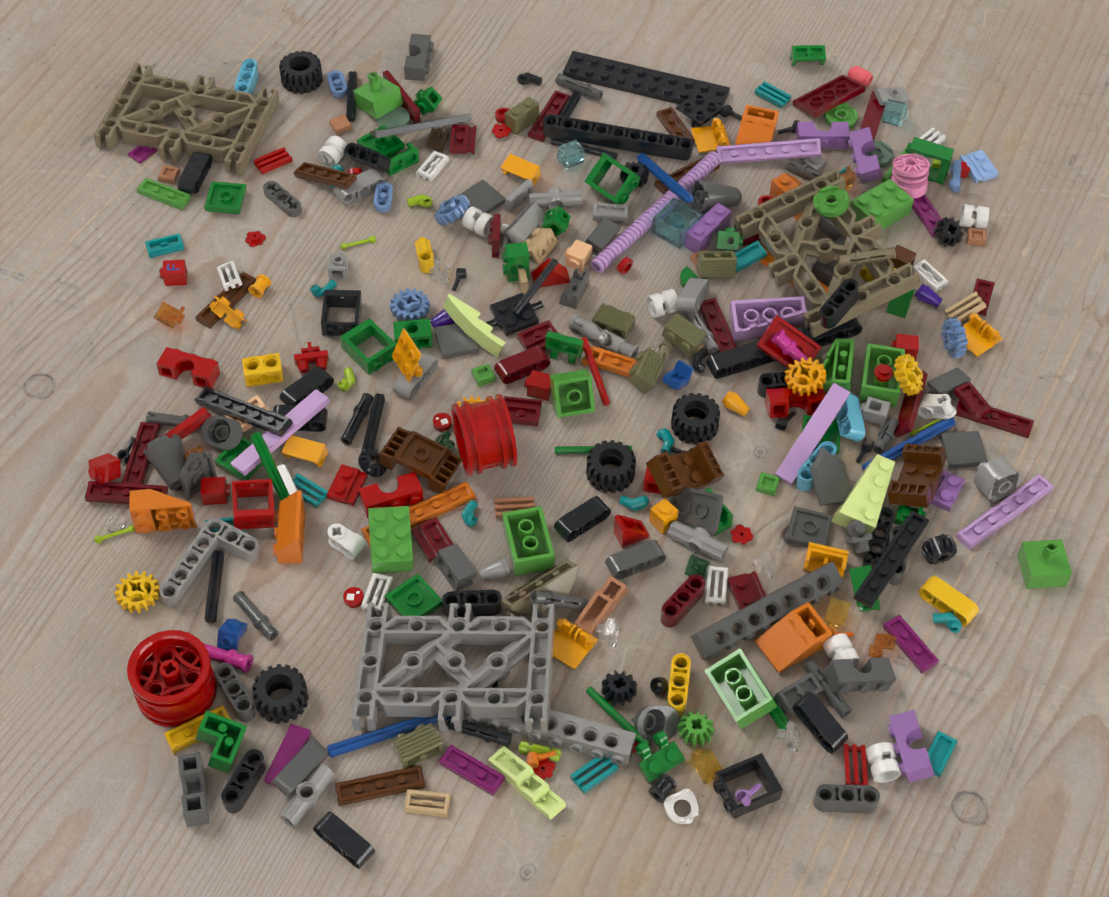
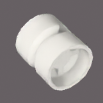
M338 136L329 137L324 146L317 152V159L328 168L338 164L345 155L346 142Z
M963 204L960 226L971 228L974 225L975 228L986 229L989 220V207L978 206L975 208L974 205Z
M472 206L466 211L462 226L470 231H475L476 234L482 237H487L491 233L489 232L490 221H493V216L485 212L483 213L482 210Z
M673 289L662 291L661 295L655 293L647 296L648 310L653 318L664 316L665 312L667 314L678 312L676 292Z
M846 634L834 635L823 644L826 654L832 660L851 659L854 667L860 663V658L855 649L852 648V643Z
M877 743L866 749L869 764L872 765L870 769L875 782L885 783L893 781L901 775L898 761L895 760V750L891 743Z

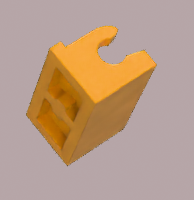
M511 153L500 167L504 171L503 174L507 175L509 172L522 179H529L533 182V186L541 177L540 166Z
M293 435L287 439L281 452L285 458L289 459L291 456L309 461L320 468L329 454L325 444Z
M809 542L803 571L812 572L827 563L833 562L843 580L849 551Z

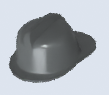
M219 415L209 417L204 422L201 431L206 443L225 450L235 448L240 443L243 434L239 422Z
M654 705L641 708L631 721L643 739L653 740L652 736L661 731H664L667 738L670 739L678 731L680 716L673 707Z

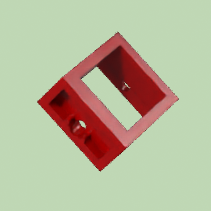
M272 479L232 481L234 527L239 530L274 528L275 513ZM267 496L268 509L238 510V498Z

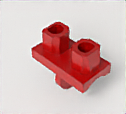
M307 342V348H301L300 354H294L295 366L298 367L301 374L310 372L309 364L316 363V367L320 366L327 370V361H329L328 350L320 351L319 346L312 347L311 342Z

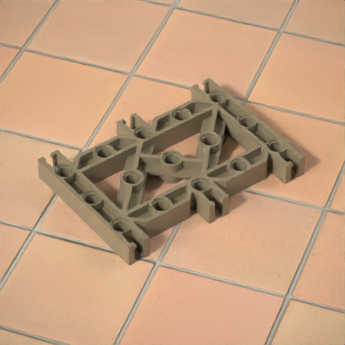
M135 63L94 133L96 147L102 148V143L106 139V149L113 151L118 140L121 138L125 144L156 148L159 150L160 158L163 161H167L168 157L166 156L170 152L173 163L179 161L183 151H186L188 156H191L193 152L212 155V161L224 163L226 173L231 174V169L236 164V175L242 176L279 104L278 89H272V95L268 98L267 88L261 87L257 97L254 98L251 93L216 87L214 77H209V82L205 85V76L198 75L193 86H190L187 81L153 75L151 65H146V70L142 73L141 64ZM143 97L155 99L148 102L146 108L136 111ZM193 107L217 111L218 113H214L209 121L201 123ZM175 114L180 121L181 128L184 130L155 124L163 123L166 116ZM242 124L234 140L222 138V136L229 133L230 128Z
M837 168L734 217L736 229L738 231L741 230L744 240L759 233V239L775 260L768 264L769 276L772 279L775 278L777 287L793 281L794 288L798 294L804 296L805 303L811 310L803 314L804 325L806 328L810 327V333L813 338L831 330L822 327L820 308L844 280L853 279L857 266L852 264L840 267L838 255L855 253V251L864 252L882 249L876 241L882 238L881 225L877 223L875 226L876 219L873 215L857 221V216L850 206L842 215L829 217L845 238L844 246L834 244L828 238L818 241L813 240L817 235V227L821 219V215L814 209V195L821 188L827 186H838L839 189L846 190L845 178L843 176L839 177ZM830 199L827 202L833 203L835 202V200ZM803 212V215L798 220V228L791 244L777 224ZM807 256L817 258L823 264L832 261L838 262L834 267V275L828 292L824 290L805 264ZM891 259L863 263L875 280L859 287V299L835 327L919 287V274L917 271L913 272L910 263L894 270V263Z

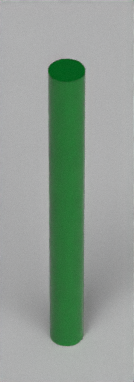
M555 446V454H588L592 447L595 448V446Z
M592 686L586 690V693L624 730L636 733V741L639 744L646 742L650 746L651 743L643 739L637 729Z

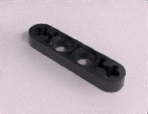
M881 508L876 528L871 532L873 539H870L868 542L870 551L865 553L862 566L870 565L872 558L875 559V565L886 549L894 519V513L890 508ZM883 515L887 516L885 524L881 523ZM883 530L886 535L878 536L875 531ZM874 545L879 546L882 551L874 552L871 547Z

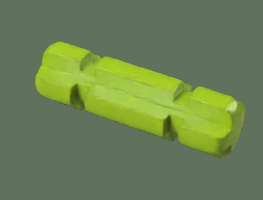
M527 741L520 742L519 753L527 755L529 752L540 754L555 750L557 755L549 758L556 762L560 760L561 750L558 748L549 749L550 747L536 743L531 745Z

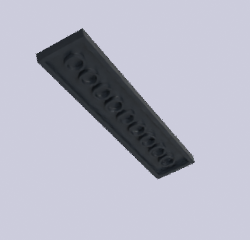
M572 51L563 70V75L578 81L679 105L697 92H700L724 107L730 93V87L577 51Z

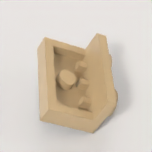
M535 228L528 238L523 241L527 242L529 256L533 257L536 264H540L558 244L551 228Z

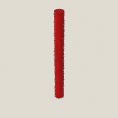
M583 337L580 340H584L583 350L603 406H608L610 400L587 337Z

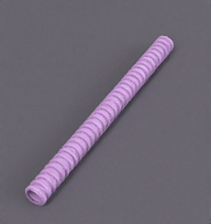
M714 151L709 152L678 183L690 192L695 181L704 179L721 163L720 156ZM669 189L647 211L627 227L623 233L613 240L609 246L591 260L592 268L596 272L602 273L681 199Z

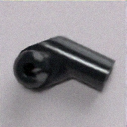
M529 72L519 74L517 77L518 83L521 85L534 83L540 86L542 83L541 77Z
M702 348L694 354L692 363L694 372L703 373L705 370V364L701 362L708 356L707 349Z

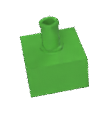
M377 72L368 73L369 82L353 90L357 108L375 119H379L403 105L400 88L378 76Z
M587 369L549 375L553 410L558 418L595 412L592 377Z
M1062 539L1022 542L1017 556L1026 589L1064 587L1067 585L1072 572Z

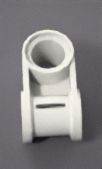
M925 394L918 409V415L925 419H950L956 414V409L951 405V397L948 394Z
M332 524L328 528L329 545L348 559L354 560L367 544L362 536L341 524Z

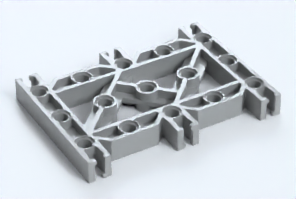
M368 603L351 717L354 730H361V716L366 715L368 722L367 730L376 731L378 711L380 710L386 717H434L438 713V725L442 732L448 731V726L445 724L446 717L452 716L451 723H454L455 732H462L463 712L465 711L472 718H519L525 713L526 732L532 733L533 717H543L540 718L541 727L539 732L548 733L555 630L554 604H546V609L549 611L548 618H542L543 614L540 613L539 604H533L532 622L530 623L524 617L478 616L473 620L471 603H465L466 613L464 618L458 617L457 609L459 605L457 603H450L448 622L441 616H395L391 619L389 603H381V608H383L381 617H378L374 603ZM387 645H424L417 651L406 653L402 658V662L383 676ZM457 645L507 646L500 652L491 653L487 657V662L477 670L465 660L462 653L456 652L453 649ZM529 656L527 688H488L496 681L505 680L509 676V671ZM435 662L446 671L449 679L458 683L454 688L404 687L411 680L421 679L425 675V670Z

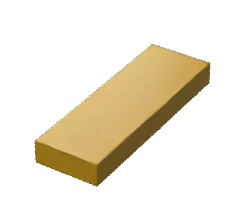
M224 705L210 711L230 719ZM205 714L164 733L173 754L199 742L195 738Z

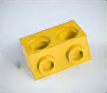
M279 353L242 358L246 388L284 382Z

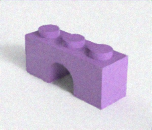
M797 122L796 140L820 138L821 149H848V140H850L848 122H831L829 131H819L816 129L814 122Z
M870 127L849 132L851 137L848 140L850 150L854 149V153L851 154L853 163L858 165L855 168L857 178L861 177L862 183L883 178L877 154L865 156L866 153L875 150Z
M719 203L713 206L686 232L685 248L694 253L705 250L709 246L714 232L717 233V230L725 231V227L730 226L732 211Z
M915 710L889 716L891 725L887 726L891 738L895 737L897 741L893 746L896 756H901L902 762L899 763L902 776L907 775L909 783L935 776L926 747L921 749L909 747L914 740L923 738Z

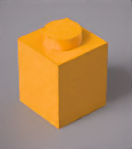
M664 498L650 508L649 522L661 534H664L669 530L671 523L675 520L677 521L679 510Z

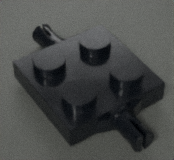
M519 293L491 304L490 311L494 319L485 323L492 327L498 326L502 329L505 336H509L539 324L535 310L544 306L541 300L533 304L528 302L520 314L515 316L512 311L524 296L523 293Z

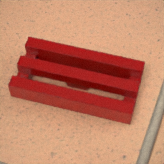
M284 147L253 160L254 165L261 174L293 162L291 155L289 156Z
M844 744L845 785L868 786L866 746H857V744L848 746V744ZM849 752H852L854 782H850ZM857 752H860L862 782H859Z

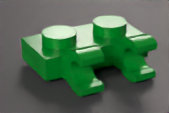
M551 331L547 332L545 348L551 350L550 358L558 360V354L565 353L568 354V363L575 365L576 357L581 358L583 354L584 340Z
M664 731L657 732L652 736L659 747V750L651 754V750L646 742L634 747L642 759L637 765L648 783L685 761L675 741L669 743Z

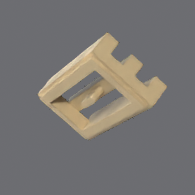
M974 292L944 311L948 318H954L964 313L957 317L958 321L963 322L972 313L976 314L986 308V304L978 296L977 292ZM979 303V305L969 310V308Z
M407 789L404 813L448 817L451 794ZM411 797L444 800L445 803L433 802L431 800H415L411 799Z

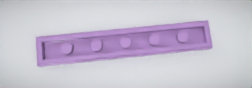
M820 138L717 146V154L721 158L720 165L821 157Z
M833 383L776 471L775 476L780 477V480L792 486L797 478L799 469L811 456L851 392Z
M315 389L285 415V417L292 420L293 424L282 437L270 432L264 433L262 436L270 453L330 403L329 398ZM252 444L231 462V465L238 472L246 476L262 461L254 444Z
M1038 474L958 532L956 538L969 550L973 549L1051 492L1054 486Z

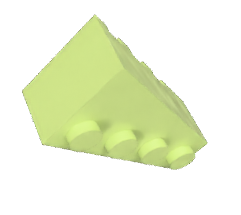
M877 454L868 464L831 522L847 528L851 521L859 520L865 526V533H871L876 528L895 462Z

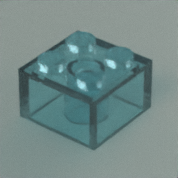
M673 198L653 217L652 233L681 249L685 245L686 232L702 218L703 214Z

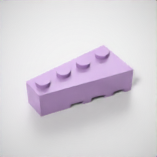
M804 296L731 301L729 319L734 342L738 343L762 336L776 315L793 327L804 324L803 314L806 313Z

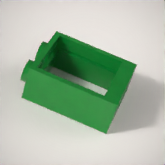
M914 137L912 143H908L905 152L908 154L917 153L942 161L940 169L929 167V176L927 178L929 181L943 185L948 175L954 149Z
M603 152L584 182L614 203L623 205L628 201L629 195L638 186L641 178ZM612 164L629 175L615 197L598 186Z
M370 318L340 336L341 348L368 375L378 371L385 364L394 361L392 354L397 344ZM374 336L385 348L367 358L356 346Z

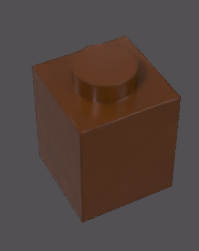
M897 244L895 247L896 259H891L894 263V268L897 269L908 263L913 266L917 253Z

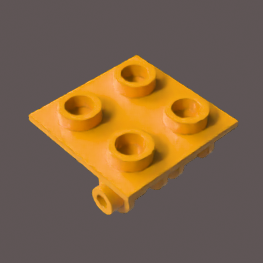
M719 118L713 119L712 126L691 128L698 153L717 151V146L731 145L724 124H722Z
M972 313L968 318L970 321L963 325L968 344L965 346L976 357H979L1003 340L999 331H996L990 324H987L986 320L982 322L983 319L978 314Z
M404 328L392 358L407 381L410 382L412 376L420 377L423 374V369L418 364L422 354Z
M559 618L556 623L558 627L554 630L553 657L575 670L598 642V639L569 622L566 618Z

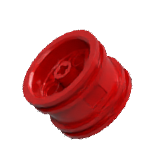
M496 394L495 399L492 396H487L485 401L473 404L463 401L461 406H458L457 403L451 405L455 440L459 456L463 459L461 462L463 469L468 477L472 476L473 472H476L477 475L482 474L483 470L500 466L501 469H506L508 464L511 467L517 466V447L514 430L506 402L501 394Z
M181 630L157 632L141 641L133 650L128 660L127 676L141 713L152 723L163 727L176 728L205 714L206 710L209 711L217 694V682L212 669L211 659L203 642L191 633Z

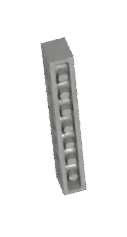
M549 709L548 726L553 727V729L548 730V733L539 732L541 727L540 718L543 717H533L532 733L526 732L525 713L519 718H472L464 711V719L468 722L480 723L488 727L493 726L496 730L508 731V733L515 736L522 735L532 741H543L553 747H564L574 753L582 752L589 754L593 758L602 759L605 756L606 759L611 758V762L616 765H629L636 742V733ZM572 732L573 735L568 736L565 733ZM593 738L594 741H587L585 739ZM607 744H614L615 747H608V746H606V745H607Z

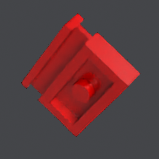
M341 464L329 488L327 499L343 504L349 503L351 506H354L359 497L358 489L364 486L368 475L360 471V469Z

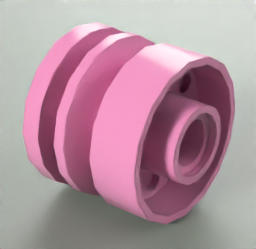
M916 154L900 155L893 161L891 180L913 199L919 198L927 192L929 161Z

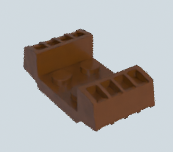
M397 427L379 453L380 464L392 471L396 464H399L430 480L428 489L438 494L442 493L463 461L462 458L452 453L449 448L415 431H408L401 427Z
M708 441L698 443L690 451L669 456L668 452L661 453L646 463L663 498L680 495L687 487L693 489L704 488L719 482L725 476Z
M906 443L902 450L904 465L898 480H891L889 484V504L928 508L931 500L934 499L943 474L947 457L945 447Z

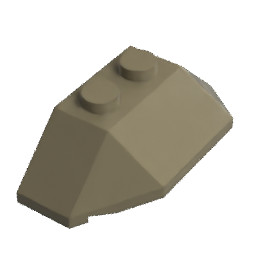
M566 560L561 565H555L510 591L501 600V603L512 611L532 616L534 603L530 602L531 592L533 590L539 592L554 591L556 594L569 596L579 570L578 565ZM539 604L540 613L544 614L547 610L546 606Z

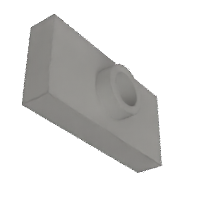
M904 87L877 88L874 91L880 105L908 104L910 101Z
M527 179L518 188L513 189L505 198V210L507 212H512L529 198L528 194L533 193V182Z
M594 203L592 220H603L604 217H607L611 221L628 222L629 205Z

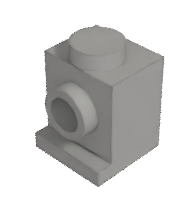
M336 252L334 255L330 254L328 265L329 280L347 281L349 269L348 255L342 252Z
M868 397L866 404L862 403L861 405L863 420L878 424L880 428H883L890 402Z

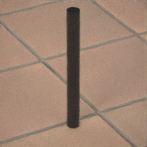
M556 138L551 140L552 145L601 156L604 152L615 160L618 157V153Z
M553 258L513 309L512 313L515 316L520 314L558 264L556 259Z

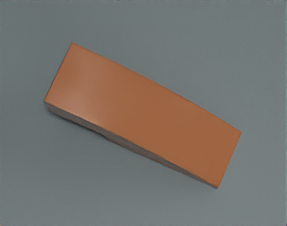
M610 575L600 591L597 590L574 624L592 635L620 604L629 591L628 587Z

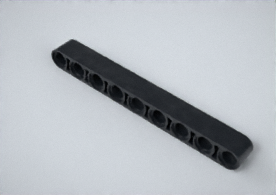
M553 114L546 115L543 120V134L550 138L684 161L689 160L692 156L694 143L690 138Z
M855 317L814 338L810 333V327L806 328L804 326L797 328V330L823 347L834 343L835 339H848L857 336L862 331V326ZM758 341L711 355L706 360V364L713 377L720 379L775 362L776 360L757 348Z

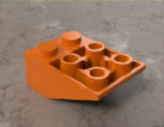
M746 104L735 145L772 142L777 128L779 111Z
M151 489L130 491L129 512L136 533L197 528L190 502Z
M807 602L788 613L757 638L755 643L779 674L824 649L823 644L832 637L833 633L810 603Z

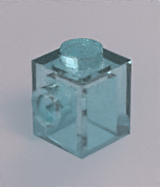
M888 99L882 122L902 127L903 121H907L910 111H907L908 104Z
M576 139L558 146L557 160L565 169H569L584 162V149Z

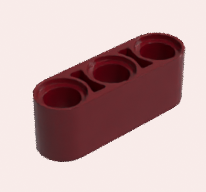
M535 346L498 361L494 366V370L503 384H510L530 376L532 370L539 372L549 367L551 361L541 346Z
M694 574L688 577L663 604L660 621L665 627H675L703 597L705 580L702 576Z

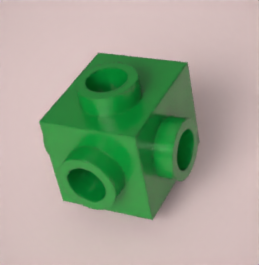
M431 86L425 90H419L415 94L416 98L413 102L420 109L422 115L428 112L433 113L443 98Z
M560 206L547 210L544 215L542 228H551L555 237L566 232L571 216Z
M725 227V231L717 230V249H724L725 251L739 250V246H742L743 235H740L736 228ZM729 237H732L731 243H727Z

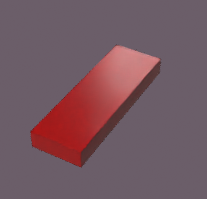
M202 407L164 435H167L168 438H173L172 434H176L181 439H184L201 427L212 415L205 407Z

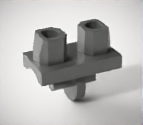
M851 521L847 526L850 536H844L845 542L850 543L853 553L870 551L868 540L873 539L872 534L865 533V526L861 521Z

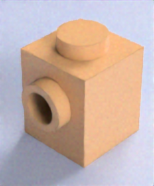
M576 239L571 248L566 250V266L572 269L578 268L582 272L592 258V245Z

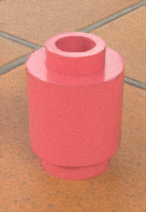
M858 65L851 67L848 72L849 78L865 87H869L874 77L871 75V72Z

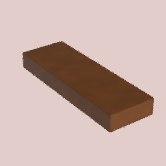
M672 107L657 111L656 116L669 135L690 138L694 143L695 139Z

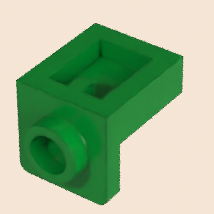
M899 505L894 524L902 526L911 511L925 517L924 507L917 509L906 505Z

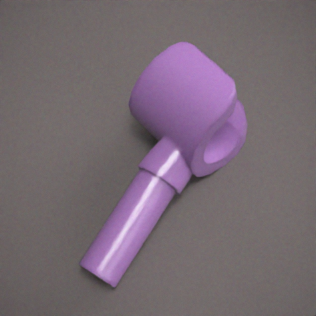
M757 783L748 791L744 789L738 790L735 794L737 802L742 800L744 806H749L751 803L750 797L762 787L761 784Z

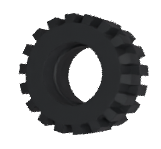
M295 51L294 53H289L288 56L285 55L280 61L281 83L287 91H293L295 94L311 93V91L317 89L316 87H320L323 76L321 62L317 55H312V52Z
M689 393L688 396L685 394L681 399L678 398L673 405L671 429L674 430V435L679 436V440H685L688 444L692 442L694 445H697L699 442H706V440L711 441L713 436H716L721 414L719 405L715 404L713 398L709 399L708 395L705 394L703 396L701 393ZM689 417H699L703 420L696 421L690 419Z
M615 440L610 442L602 441V444H595V448L592 447L587 455L586 474L591 486H596L595 489L598 491L602 489L604 493L611 491V494L616 493L617 490L622 492L624 488L627 489L635 477L636 457L633 450H629L630 447L628 445L624 446L623 442L619 441L616 443ZM607 464H613L618 466L619 468L607 469L603 466Z
M277 664V667L274 668L269 666L267 671L263 669L260 672L261 676H256L255 683L252 686V694L257 712L260 713L262 718L266 717V720L269 722L274 720L277 724H280V721L288 723V719L291 718L293 720L297 719V714L302 715L304 712L303 708H306L308 705V691L303 674L299 673L295 667L291 669L290 665L287 664L285 667H282L281 664ZM278 689H288L291 691L288 696L282 699L270 697Z

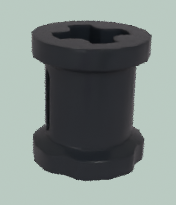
M662 773L659 776V781L654 787H650L648 792L653 799L664 803L666 795L671 789H675L677 784L671 776Z

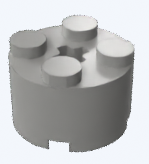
M999 455L988 462H982L978 465L974 484L989 500L999 502L1011 495L1009 491L1012 488L1016 490L1020 484L1021 476L1002 455Z

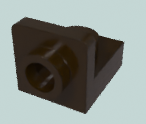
M432 127L425 147L442 153L446 141L450 138L447 130L441 127L437 129Z

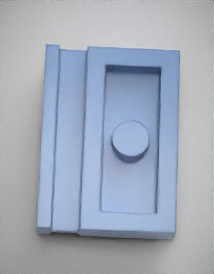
M983 150L968 153L966 156L960 155L959 160L966 162L967 166L970 167L968 174L975 183H978L980 180L983 182L998 177L999 172Z

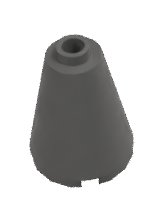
M703 179L695 181L692 186L691 194L694 197L692 207L696 214H706L717 203L726 208L736 206L742 199V194L736 187Z
M172 434L173 438H168L167 435H164L147 444L148 449H144V453L169 489L180 491L183 488L179 475L185 464L183 441L176 434Z

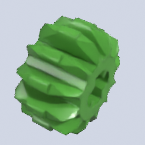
M699 710L696 714L689 711L687 716L683 715L681 717V722L678 724L679 738H684L685 745L691 742L693 748L697 743L703 747L705 742L709 743L711 741V736L714 734L715 729L712 727L713 720H707V713L701 716Z

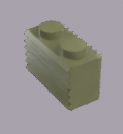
M529 96L505 113V124L511 128L513 134L518 135L520 131L525 130L527 126L532 125L539 117V103Z
M732 250L699 251L697 261L699 278L710 280L713 277H719L726 280L729 277H735L737 257Z
M602 303L592 318V322L597 324L602 330H608L626 340L632 329H634L635 316L629 312H624L611 305Z
M678 313L665 325L662 332V337L668 342L677 345L682 352L690 356L703 344L707 336L706 332Z
M647 348L645 351L641 350L635 357L637 362L628 372L630 374L628 381L645 394L654 388L666 362L663 356H660L651 348Z
M432 723L428 725L421 724L413 732L408 734L401 733L392 741L393 750L403 769L415 766L443 752V743Z

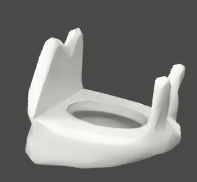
M682 789L667 797L664 801L666 814L674 823L690 824L699 815L696 797L690 789ZM686 800L690 804L691 812L688 816L679 817L676 815L673 808L676 801Z

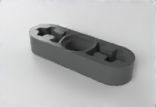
M268 181L263 185L264 195L288 216L297 217L302 213L300 201L277 182ZM280 197H286V198H287V199L284 200V201H279V200H278Z

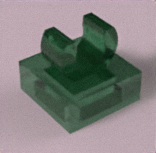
M446 430L435 439V442L445 447L448 446L452 449L455 446V443L449 440L451 434Z
M692 554L689 557L684 574L689 577L694 574L700 575L705 580L711 562Z

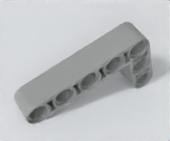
M218 518L209 519L161 585L160 596L162 603L165 606L173 607L180 602L218 546L246 561L256 560L259 556L257 539ZM213 529H219L218 532H211ZM230 538H236L235 541H228ZM201 545H208L206 548H200ZM248 547L254 548L251 551L245 550ZM192 560L197 561V562L194 563V564H189V563H188V562H190V561H192ZM180 576L186 577L183 580H177ZM169 592L175 593L172 596H165Z

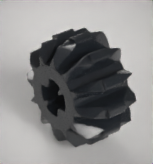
M626 162L624 166L641 178L637 187L642 188L643 185L647 184L649 177L646 165H641V162ZM622 170L620 181L624 183L629 175Z
M944 217L936 223L933 231L936 232L934 238L939 239L938 244L943 242L944 247L948 245L954 247L957 243L961 242V238L965 233L961 231L964 226H959L960 220L955 222L954 217L949 219Z
M945 534L929 538L921 547L926 561L934 565L949 561L958 552L955 541L950 535Z
M615 669L613 675L608 673L606 679L602 681L603 688L601 693L605 696L607 702L613 701V706L618 702L623 707L625 701L631 703L633 697L637 694V682L633 680L632 674L626 676L625 670L618 674Z

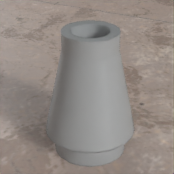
M499 558L480 568L483 580L507 577L506 575L511 574L506 558Z

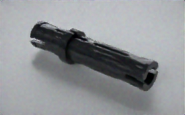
M363 393L358 405L354 407V414L340 439L342 443L346 445L352 444L374 400L371 394Z
M450 716L447 723L448 730L455 731L454 723H451L452 716ZM465 720L462 722V732H459L483 739L486 743L494 742L509 747L512 740L511 733L496 730L493 726L485 727Z

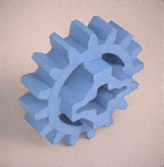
M463 194L452 196L440 204V209L436 210V214H434L435 220L439 225L443 226L444 224L448 225L457 219H461L465 214L464 211L469 209L470 201Z
M406 288L405 292L399 290L400 294L394 293V298L390 299V311L393 317L397 316V321L401 319L403 321L418 320L420 317L426 318V313H429L430 301L427 294L423 295L422 290L416 292V288L412 291Z
M958 318L945 319L946 321H943L944 326H942L943 331L941 332L944 343L943 347L945 350H948V355H951V358L963 357L967 350L965 345L968 344L965 328L961 326V321H958Z

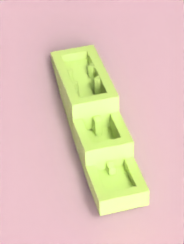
M449 294L443 305L446 312L469 337L488 352L498 357L506 342L491 333L493 327L479 319L480 312Z
M505 746L488 759L489 763L505 776V780L549 820L553 819L566 807L565 801L552 792L544 780L534 774L532 767Z

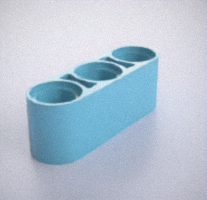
M246 59L242 62L234 86L235 91L251 93L253 96L259 78L256 60Z
M850 393L836 415L838 429L842 437L854 442H860L865 436L862 412L858 397Z
M830 441L821 443L801 466L796 479V487L800 491L807 492L814 487L810 467L818 456L821 447L835 456L837 447L834 443Z

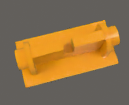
M214 296L217 301H213L209 305L211 311L220 318L227 314L224 321L233 329L236 328L238 330L242 326L240 323L242 320L248 321L244 318L245 314L238 308L234 310L229 306L231 302L225 297L219 298Z

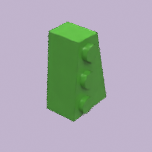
M835 339L823 363L827 375L826 383H823L825 394L828 393L833 383L851 392L855 360V339Z

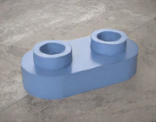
M338 70L329 72L327 74V82L332 96L336 98L346 96L347 84L343 73Z
M954 160V163L950 164V174H953V178L949 179V189H953V192H960L961 160Z
M381 182L375 187L374 208L378 212H387L392 207L393 187L390 183Z

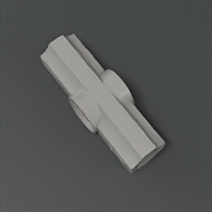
M554 187L545 193L528 194L529 203L536 201L540 208L549 207V209H553L557 206L563 208L564 206L582 205L581 190L562 191L560 188Z
M675 520L671 523L667 532L668 537L685 544L686 548L694 554L703 553L721 561L728 551L729 545L710 537V534L700 527L693 529Z
M318 764L307 780L298 785L296 794L280 813V819L288 826L296 827L308 810L317 805L318 797L334 778V772L328 766ZM306 793L312 794L310 797L307 798L302 797Z

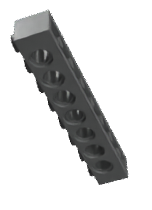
M833 562L827 563L690 637L701 658L709 657V659H713L721 654L719 650L725 647L729 650L738 645V640L743 638L746 641L754 637L755 631L760 629L762 632L772 627L771 623L777 620L779 622L794 609L807 602L815 604L823 599L822 595L825 593L829 596L839 591L838 586L844 584L835 564ZM817 580L821 582V589L817 587ZM800 589L805 592V598L800 595ZM783 598L788 600V607L783 604ZM766 607L771 609V616L766 613ZM749 616L754 618V625L750 624ZM732 625L737 627V635L732 632ZM715 634L720 636V644L715 642Z

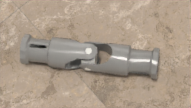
M575 314L569 322V329L581 332L582 336L588 339L598 340L597 343L614 353L635 359L639 352L638 346L626 343L625 339L608 330H602L591 321L583 320L578 314ZM611 335L612 343L610 346H607L605 344L609 342Z

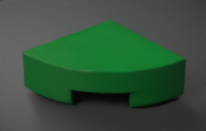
M688 266L683 268L680 274L682 288L685 287L690 278H698Z

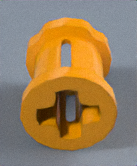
M260 274L256 277V282L250 285L248 290L252 296L262 298L264 291L267 287L271 286L272 282L267 276Z

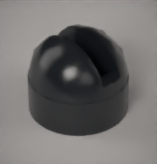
M663 677L653 678L650 682L652 692L654 694L665 693L669 688L667 679Z

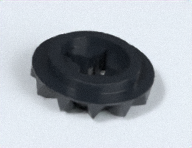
M370 448L363 450L358 457L360 468L369 476L380 477L388 469L380 464L377 449L374 451ZM376 460L377 463L370 465L371 461Z

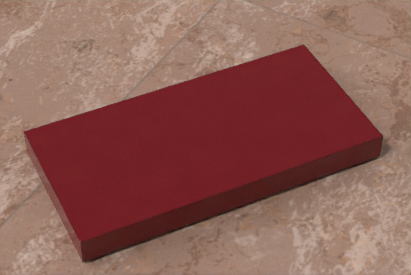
M841 75L793 100V106L816 118L865 92V86L845 75Z

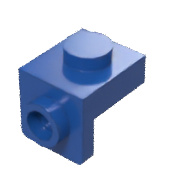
M678 360L674 370L665 374L662 381L668 384L670 388L679 390L689 384L694 368Z
M228 618L218 629L217 647L228 651L232 649L238 650L239 639L247 631V623Z

